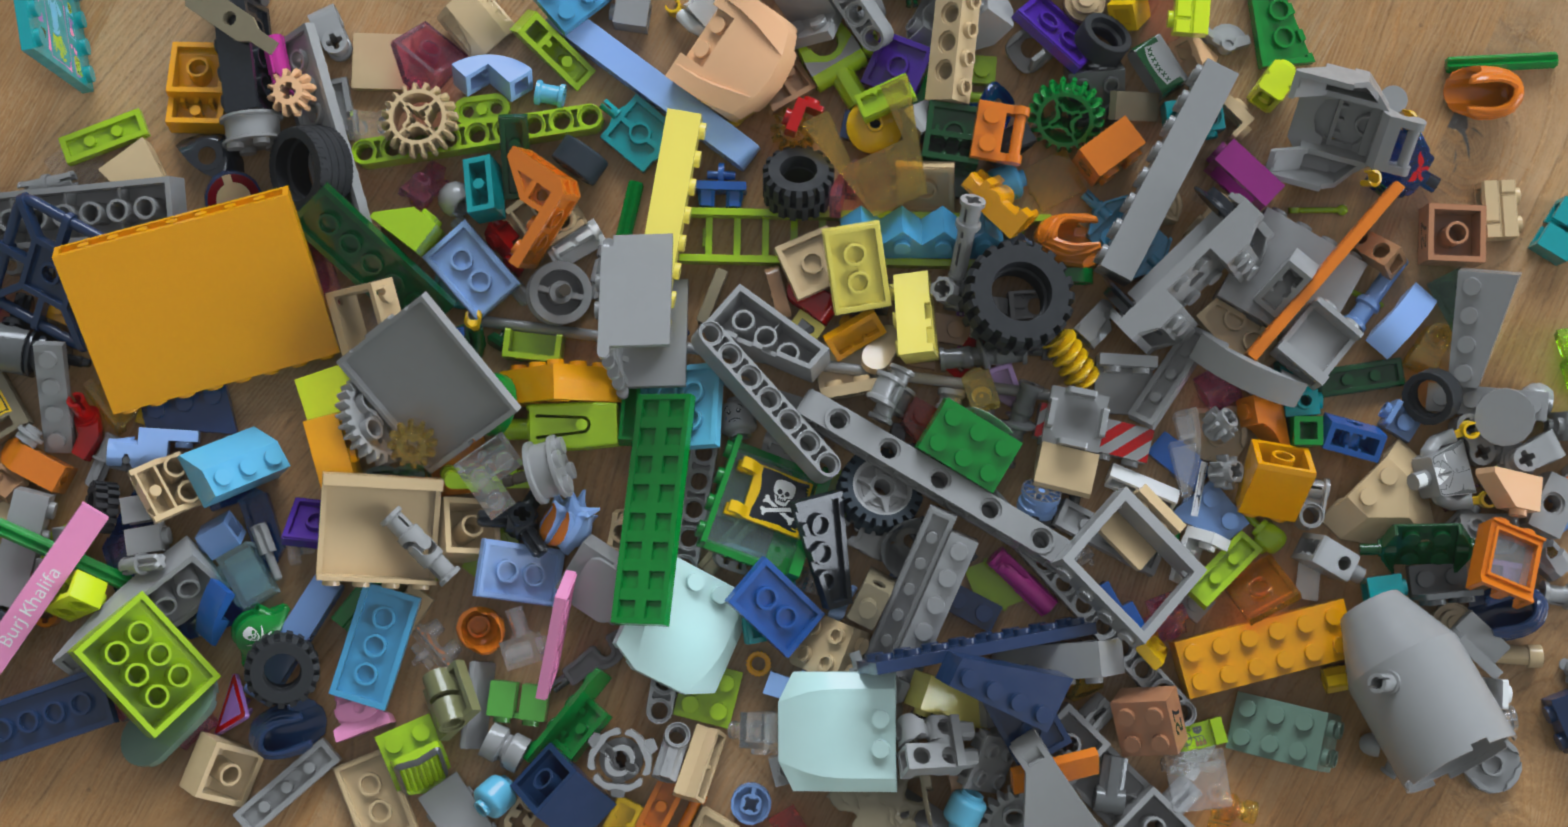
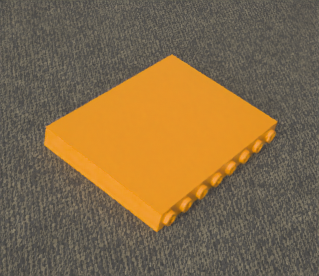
M288 185L54 247L52 260L113 415L118 413L130 414L137 411L140 407L148 405L160 406L169 399L177 397L180 399L189 398L202 390H218L224 384L232 382L244 383L253 376L261 374L273 375L286 367H302L308 361L319 358L320 360H327L340 353V346L330 310Z

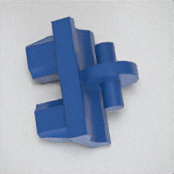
M719 163L718 171H707V179H718V181L697 180L695 192L698 194L699 206L715 208V195H726V208H741L743 195H747L746 182L724 181L735 180L736 171H725V163Z

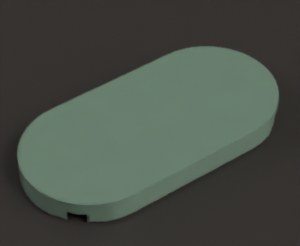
M217 681L155 739L146 737L129 720L121 736V751L125 759L129 763L143 768L158 766L164 762L215 710L217 700H215L216 692L219 693Z

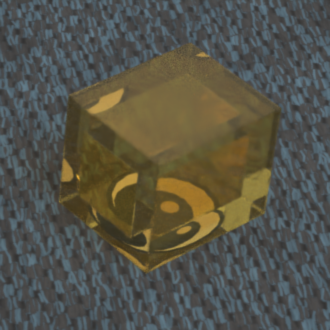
M975 368L965 373L966 376L962 377L961 381L970 408L976 407L988 412L1001 407L989 368L985 370Z

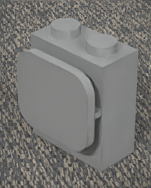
M590 534L582 542L566 569L577 574L571 604L597 622H608L614 625L610 621L619 551L593 534ZM564 574L562 575L561 579H560L559 582L557 583V585H556V587H555L556 589L559 588L560 583H561V581H562V578H563Z

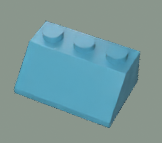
M255 426L177 457L204 508L277 479L290 467L278 441Z

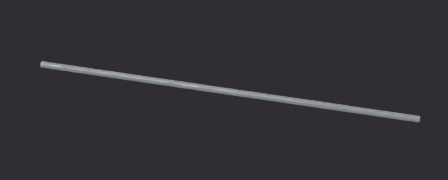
M469 314V318L471 320H476L471 314ZM485 316L481 321V325L488 328L503 330L511 328L513 331L553 336L563 334L565 338L595 342L598 339V330L553 326L545 323ZM687 342V354L699 355L694 350L691 342ZM722 354V358L730 359L729 356ZM749 357L753 362L763 363V362H760V361H758V360H755V359ZM830 361L829 365L823 370L825 372L855 376L869 374L870 378L878 377V375L866 372L861 365ZM888 368L886 372L890 373L892 369ZM914 372V377L908 381L909 383L970 391L979 386H985L993 394L1017 396L1020 385ZM1044 389L1042 393L1039 392L1037 399L1048 401L1051 389Z

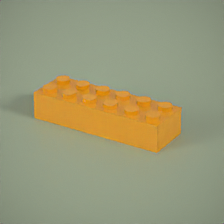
M1334 598L1169 641L1182 693L1188 699H1194L1344 660L1340 619L1347 613L1344 599Z

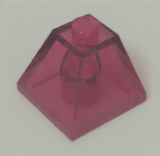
M426 21L391 42V48L402 81L411 90L413 82L417 83L420 89L425 82L430 85L431 89L435 86L442 89L453 76L451 64L468 57L465 52Z

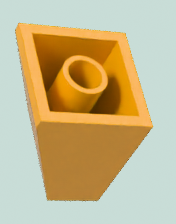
M1251 438L1244 464V476L1242 482H1239L1235 497L1237 511L1251 518L1261 516L1279 523L1286 521L1296 522L1317 475L1309 448Z

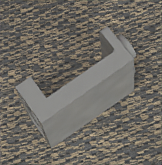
M1318 297L1307 306L1269 354L1295 376L1308 381V387L1314 391L1323 386L1328 380L1330 372L1352 345L1361 339L1364 333L1353 319L1345 318L1339 313L1333 302Z

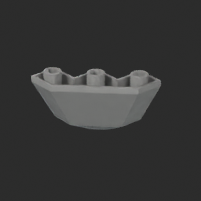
M921 0L914 15L906 25L907 39L931 47L936 0ZM981 0L975 50L995 45L1014 27V20L1011 18L1013 16V8L1009 0Z

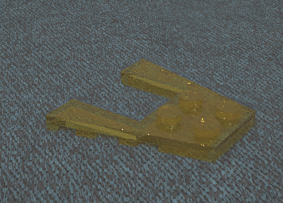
M907 74L880 86L903 137V140L852 163L829 111L802 123L803 127L874 217L928 193L910 81Z

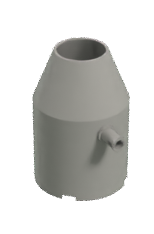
M1390 590L1371 597L1342 616L1340 625L1348 691L1406 793L1411 794L1431 788L1436 785L1433 781L1434 779L1446 774L1452 779L1510 746L1507 742V739L1510 737L1513 741L1517 739L1518 736L1457 634L1399 590Z

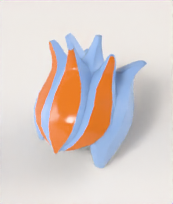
M585 489L582 490L578 497H576L574 491L571 497H567L564 500L560 495L555 496L552 505L545 512L540 522V536L543 541L548 545L558 546L566 555H569L575 547H579L591 534L593 522L598 517V515L594 514L600 511V507H586Z

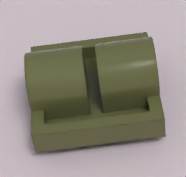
M454 660L448 667L433 669L422 678L425 686L423 693L439 741H449L481 711L464 660Z

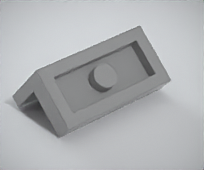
M1468 610L1450 630L1457 634L1470 658L1496 680L1503 671L1495 663L1510 649V646L1502 638L1493 636L1491 628L1472 610Z

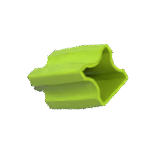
M611 402L528 404L526 406V410L529 411L527 418L512 419L507 430L501 434L502 440L528 439V442L531 441L534 444L546 441V437L549 435L562 436L567 451L621 447L618 442L620 405Z

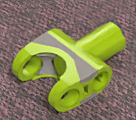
M840 23L835 34L838 46L832 54L820 56L811 49H808L807 46L798 48L797 52L804 69L817 85L816 90L821 93L834 85L846 107L851 111L856 105L853 96L866 91L855 72L867 66L868 61L856 39Z

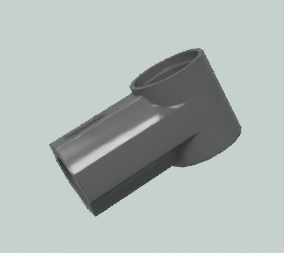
M1102 754L1098 785H1095L1092 796V811L1123 815L1126 803L1124 785L1128 758Z

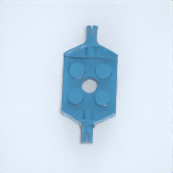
M1088 189L1080 197L1092 208V215L1098 218V223L1089 224L1086 237L1091 242H1101V247L1104 243H1109L1110 239L1106 235L1112 223L1117 218H1122L1123 213L1119 212L1125 198L1129 195L1103 202ZM1158 230L1133 280L1144 277L1168 254L1172 242L1171 237L1168 239Z

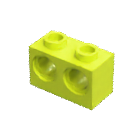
M77 569L71 572L45 612L68 622L99 610L106 602L107 595L105 592L108 583Z

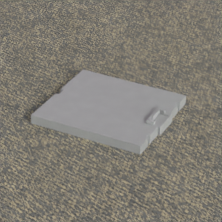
M424 292L395 316L392 313L369 331L363 341L336 361L429 474L468 448L474 442L473 438L475 441L479 440L521 408L520 404L427 292Z

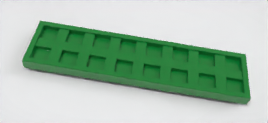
M638 394L610 621L612 624L669 627L696 399L692 394Z

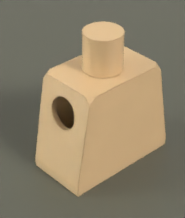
M143 137L98 169L110 182L167 176L154 147Z

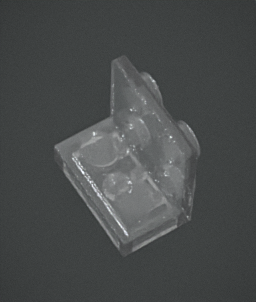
M1223 748L1180 752L1179 755H1163L1160 759L1161 771L1167 772L1174 813L1229 808L1232 806Z

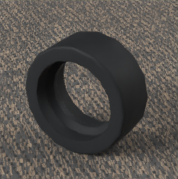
M1104 13L1087 15L1074 35L1078 50L1088 60L1103 67H1113L1119 64L1132 45L1128 30L1118 20ZM1096 35L1106 39L1111 45L1104 43Z
M1428 368L1411 376L1404 384L1402 391L1403 406L1407 414L1416 422L1424 425H1436L1452 418L1459 411L1463 400L1462 389L1458 380L1450 372L1440 368ZM1432 380L1443 388L1447 403L1441 412H1429L1421 405L1418 398V388L1422 382Z

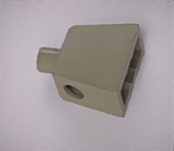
M871 566L846 618L873 631L890 598L897 579ZM873 582L881 584L884 588L875 585Z

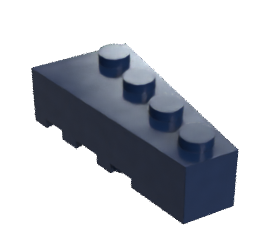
M953 651L947 652L935 677L946 685L1048 733L1073 681V678L1057 670L1041 669L1035 666L1014 664L1008 661L987 659Z

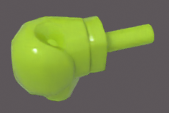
M1244 516L1255 527L1251 534L1255 536L1254 541L1263 549L1261 554L1265 552L1275 554L1283 548L1287 541L1284 531L1272 522L1269 523L1266 519L1260 523L1256 518Z

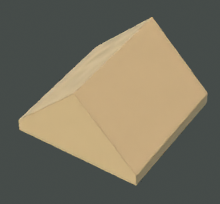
M1043 441L1036 450L1033 485L1090 499L1100 455Z

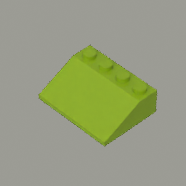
M143 591L137 593L67 651L75 662L148 738L155 739L221 677Z

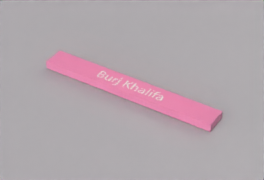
M84 501L0 620V675L109 518V516Z

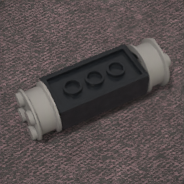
M229 0L253 16L262 32L266 35L272 34L269 8L266 7L270 0ZM232 15L229 18L230 25L235 23V15ZM215 27L216 39L214 40V47L219 58L217 74L222 83L223 91L221 105L225 113H227L219 118V123L225 127L226 139L222 142V147L227 149V151H239L240 156H253L259 150L271 151L275 138L281 133L280 121L283 120L284 116L282 112L275 111L272 108L274 102L267 99V96L273 93V91L267 88V85L272 84L268 73L264 50L252 42H238Z

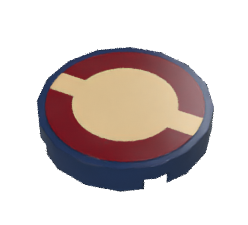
M239 170L222 171L213 176L205 189V207L261 193L262 190L256 180L247 173Z

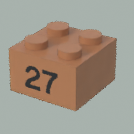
M1428 203L1420 208L1418 265L1475 268L1486 263L1487 205Z
M1176 686L1120 688L1110 703L1122 757L1179 755L1188 740Z

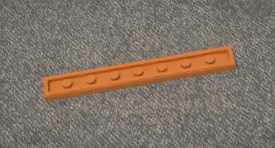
M1395 181L1384 190L1323 261L1311 281L1274 318L1243 355L1257 361L1403 191L1405 186L1399 181Z

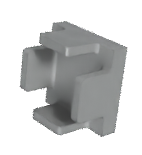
M1052 385L1040 442L1045 441L1098 454L1101 439L1105 437L1110 409L1107 408L1109 396L1099 395L1098 391L1075 386L1066 388Z

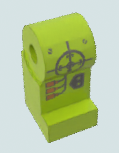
M1221 716L1210 717L1186 726L1188 740L1180 753L1227 743L1228 740Z

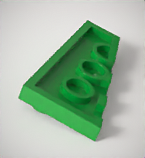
M1247 0L1258 70L1267 69L1275 59L1287 60L1294 66L1311 65L1316 62L1312 52L1309 53L1304 42L1306 37L1303 30L1299 29L1293 15L1295 10L1292 3H1288V0Z

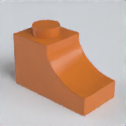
M1256 395L1236 399L1240 428H1248L1259 440L1290 445L1283 405Z

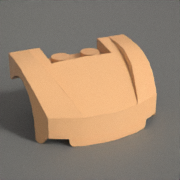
M715 0L713 5L718 7L717 11L687 56L680 53L665 76L728 120L738 122V120L743 119L752 112H760L783 87L797 57L794 50L798 30L792 23L759 0Z

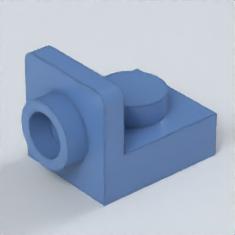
M1396 399L1390 403L1387 401L1378 413V416L1381 418L1377 426L1400 438L1403 442L1409 443L1421 423L1416 422L1407 414L1402 405L1404 403L1402 400Z

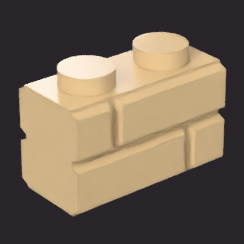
M1487 180L1474 185L1475 205H1487L1486 242L1510 241L1519 237V233L1523 229V219L1521 216H1518L1517 205L1521 201V191L1519 187H1516L1515 180Z

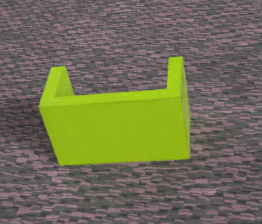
M505 328L502 357L506 360L546 362V364L547 359H564L566 338L563 334L553 336L513 331L511 328Z

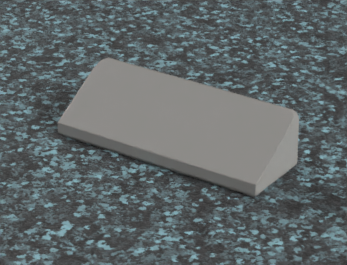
M474 660L469 664L468 673L481 711L462 728L460 749H480L488 734L490 716L486 715L490 681L495 677L496 664L494 662Z

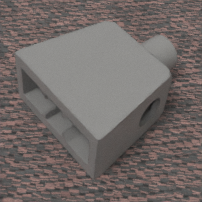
M1303 532L1290 557L1332 580L1343 582L1351 580L1359 584L1366 574V569L1358 565L1360 560L1358 554L1326 535Z

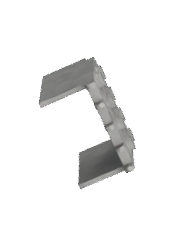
M673 233L613 235V239L606 238L601 247L600 274L595 276L596 291L599 292V301L594 303L595 319H598L597 354L602 359V365L607 369V375L612 380L613 388L617 390V396L621 400L628 398L629 389L686 387L689 280H674L672 289ZM672 291H677L675 306L671 308Z

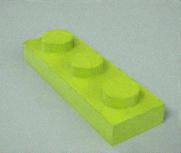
M137 108L62 136L58 140L66 162L71 167L135 143L142 137L146 139L151 137L142 111Z
M1241 530L1231 540L1228 551L1221 550L1205 566L1207 571L1187 595L1205 610L1263 549Z

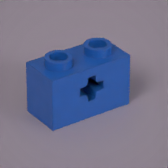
M1324 412L1323 445L1321 446L1323 449L1375 463L1379 462L1388 437L1380 427Z

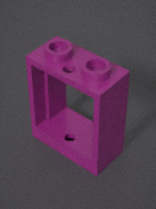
M1235 139L1228 145L1222 142L1206 159L1209 165L1203 171L1228 194L1231 192L1234 194L1239 193L1247 198L1259 211L1266 207L1285 187L1279 179Z

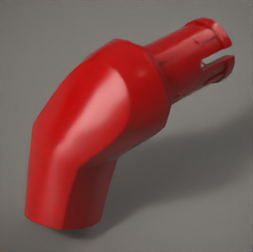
M75 392L72 393L76 400L75 403L70 396L66 400L67 405L75 414L74 423L78 432L71 453L90 462L103 441L102 417L96 406L89 405L83 393Z

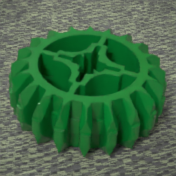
M1063 76L1060 79V84H1057L1052 79L1049 81V87L1041 85L1039 88L1040 94L1034 93L1032 97L1034 103L1029 104L1031 114L1029 115L1028 122L1034 123L1030 128L1033 133L1039 132L1036 138L1037 142L1044 139L1047 140L1045 144L1046 149L1054 144L1056 145L1057 153L1061 151L1062 147H1066V151L1071 153L1073 146L1079 150L1084 146V143L1087 144L1093 137L1100 134L1101 130L1099 128L1103 127L1105 122L1102 116L1105 115L1106 111L1105 108L1100 107L1103 103L1102 97L1094 98L1097 93L1096 88L1089 91L1086 90L1088 86L1087 81H1084L1079 86L1076 85V77L1072 78L1071 83H1067L1066 78ZM1067 97L1074 98L1078 100V102H1072L1068 100ZM1054 99L1055 111L1045 118L1044 107ZM1062 111L1067 112V115L1070 113L1071 119L1066 118V115L1063 117L1061 115ZM1088 112L1090 121L1084 128L1078 130L1077 120ZM1055 128L1063 129L1066 133L1057 131Z

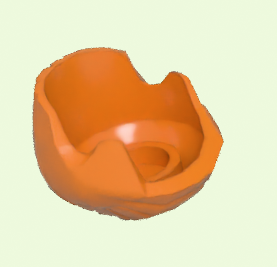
M477 606L464 611L460 615L456 625V632L459 641L465 647L480 655H489L502 645L506 626L503 618L496 611L487 607Z

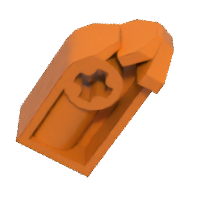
M17 437L8 440L1 450V463L6 468L52 493L65 494L78 471V468L38 447L34 449Z

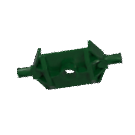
M1461 523L1393 524L1381 539H1377L1376 544L1359 543V555H1377L1381 557L1382 562L1391 573H1394V565L1453 564L1454 573H1457L1471 559L1475 541L1474 537L1471 538Z

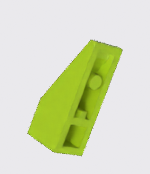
M528 9L509 29L529 50L576 91L596 71L537 11Z

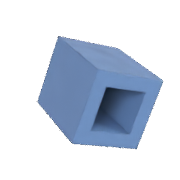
M228 510L201 525L195 540L198 548L213 561L241 545L246 530L233 513Z

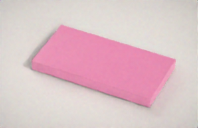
M565 571L554 598L535 697L537 699H548L558 673L577 577L574 571Z

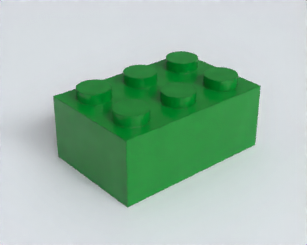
M947 397L943 398L914 448L988 492L994 493L1023 443Z

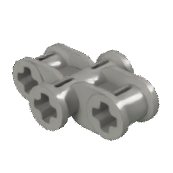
M891 363L890 368L892 370L890 373L881 369L877 370L876 374L878 377L871 392L866 394V397L876 402L874 410L869 411L868 416L888 426H892L893 421L891 419L893 416L901 419L906 418V408L911 397L916 395V392L907 387L909 379L913 378L915 373L895 363Z

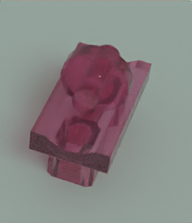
M434 160L430 161L423 170L416 172L409 181L399 188L398 194L402 197H408L413 207L419 209L428 208L432 204L433 199L439 195V190L446 183H450L444 177L446 167Z

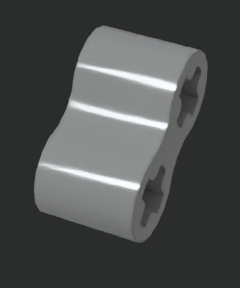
M1468 413L1454 417L1450 420L1448 429H1459V425L1463 421L1475 422L1474 414ZM1475 424L1469 425V428L1466 429L1467 434L1479 432ZM1481 435L1475 439L1457 438L1458 440L1463 439L1471 467L1487 465L1494 460L1496 454L1495 447ZM1480 449L1482 454L1476 458L1474 453Z

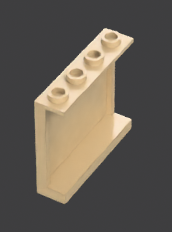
M323 471L316 580H322V585L340 586V581L352 582L353 587H370V583H382V588L398 589L400 584H412L411 589L429 590V585H437L435 575L428 568L424 569L409 554L408 550L404 549L397 542L398 538L387 526L382 527L380 523L396 507L400 506L402 508L401 512L413 524L417 523L424 533L438 545L441 492H443L444 480L435 477ZM426 549L423 551V554L428 555L429 550Z

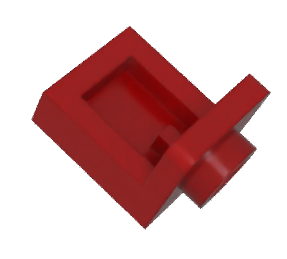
M804 96V99L798 97L793 110L787 108L781 124L786 126L784 135L792 138L795 137L804 113L821 118L824 107L820 105V102L809 96Z

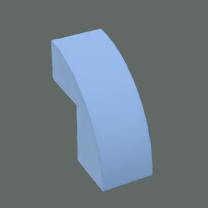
M477 55L451 64L453 84L467 97L488 84L496 88L510 102L533 90L532 69L526 64L510 57Z
M1415 282L1399 298L1395 308L1370 331L1365 341L1388 359L1425 320L1436 305L1437 300Z

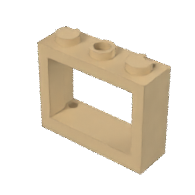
M392 277L325 293L342 356L363 341L367 334L357 294L370 293L378 324L392 313L395 316L401 311Z

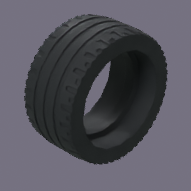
M299 125L284 129L278 134L273 142L269 156L271 183L273 189L288 185L296 211L308 202L327 182L345 199L348 197L353 183V160L346 140L337 130L323 125ZM309 153H311L314 164L313 185L308 172Z

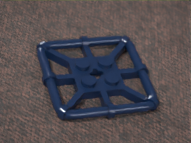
M27 192L18 194L12 206L4 237L0 240V308L30 324L31 329L36 332L42 331L60 342H66V345L73 349L86 352L88 351L52 260L54 247L69 243L72 230L87 238L105 233L79 220L78 215L72 212L66 213L37 196ZM33 208L61 223L56 241L44 236ZM22 218L31 238L28 253L18 248L15 243ZM12 257L24 264L22 274L18 283L2 289L9 260ZM49 268H54L56 278L52 279V273L49 271ZM22 289L36 296L38 301L34 313L10 301L5 296ZM50 305L61 310L70 333L48 322L46 316Z

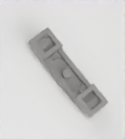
M1202 331L1189 356L1192 360L1214 375L1242 390L1263 399L1295 408L1308 386V381L1283 369L1281 372L1267 367L1228 348L1229 343Z

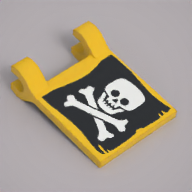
M744 456L743 460L739 459L736 471L752 475L745 502L743 504L731 499L730 502H725L722 513L730 517L750 521L795 539L798 538L799 533L789 501L810 496L813 484L764 466L750 457Z

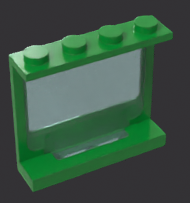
M737 434L732 441L728 440L722 454L723 457H726L724 466L718 467L713 479V483L717 484L714 494L709 493L704 505V509L708 511L705 521L700 519L694 536L699 537L696 546L751 567L755 565L761 556H764L790 581L794 582L800 577L806 559L799 534L798 538L795 539L750 521L730 517L722 513L725 502H730L731 499L744 504L752 475L736 471L738 460H743V457L747 456L764 466L811 483L813 487L810 496L828 492L832 478L823 484L814 483L795 462L741 442L743 435ZM824 466L821 470L828 473V468Z

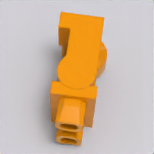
M980 169L978 172H972L961 186L970 194L981 196L986 200L985 208L981 212L1010 239L1028 229L1039 216L1037 209L1031 211L1028 207L1020 210L1018 206L1013 205L1014 192L1011 187L1002 184L1005 180L1000 175L990 177L983 169Z

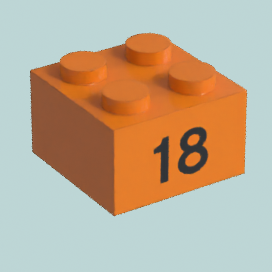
M1125 115L1077 151L1072 162L1091 187L1098 183L1104 186L1120 171L1119 167L1122 166L1125 170L1138 160V157L1143 154L1141 149L1146 142Z

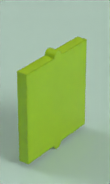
M984 558L983 562L968 567L966 576L972 591L1002 606L1003 611H1006L1008 606L1024 601L997 572L986 564L988 558Z

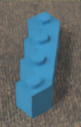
M859 206L840 219V226L879 220L885 258H952L958 232L955 220L958 216L944 206H941L920 219L905 207L900 206L880 219L863 206ZM982 212L979 220L981 222V229L975 233L970 259H977L987 248L992 245L997 247L1000 242H1003V232Z

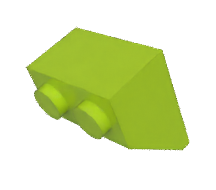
M415 207L377 211L370 215L378 225L421 258L446 235L440 228L443 223L425 208L421 212Z

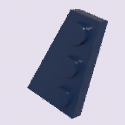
M224 384L218 390L208 391L206 389L196 392L189 398L180 399L177 397L169 399L160 406L148 405L141 407L146 428L192 430L203 433L231 435L239 432L227 384Z

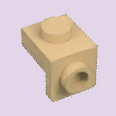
M1231 95L1223 104L1224 117L1237 129L1226 139L1228 143L1235 138L1241 141L1252 130L1248 125L1255 119L1247 111L1248 107L1239 98L1234 99Z

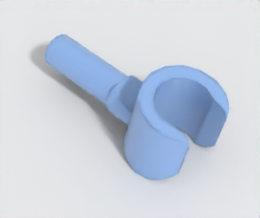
M851 585L852 597L858 589L855 585ZM848 605L829 610L827 616L841 621Z

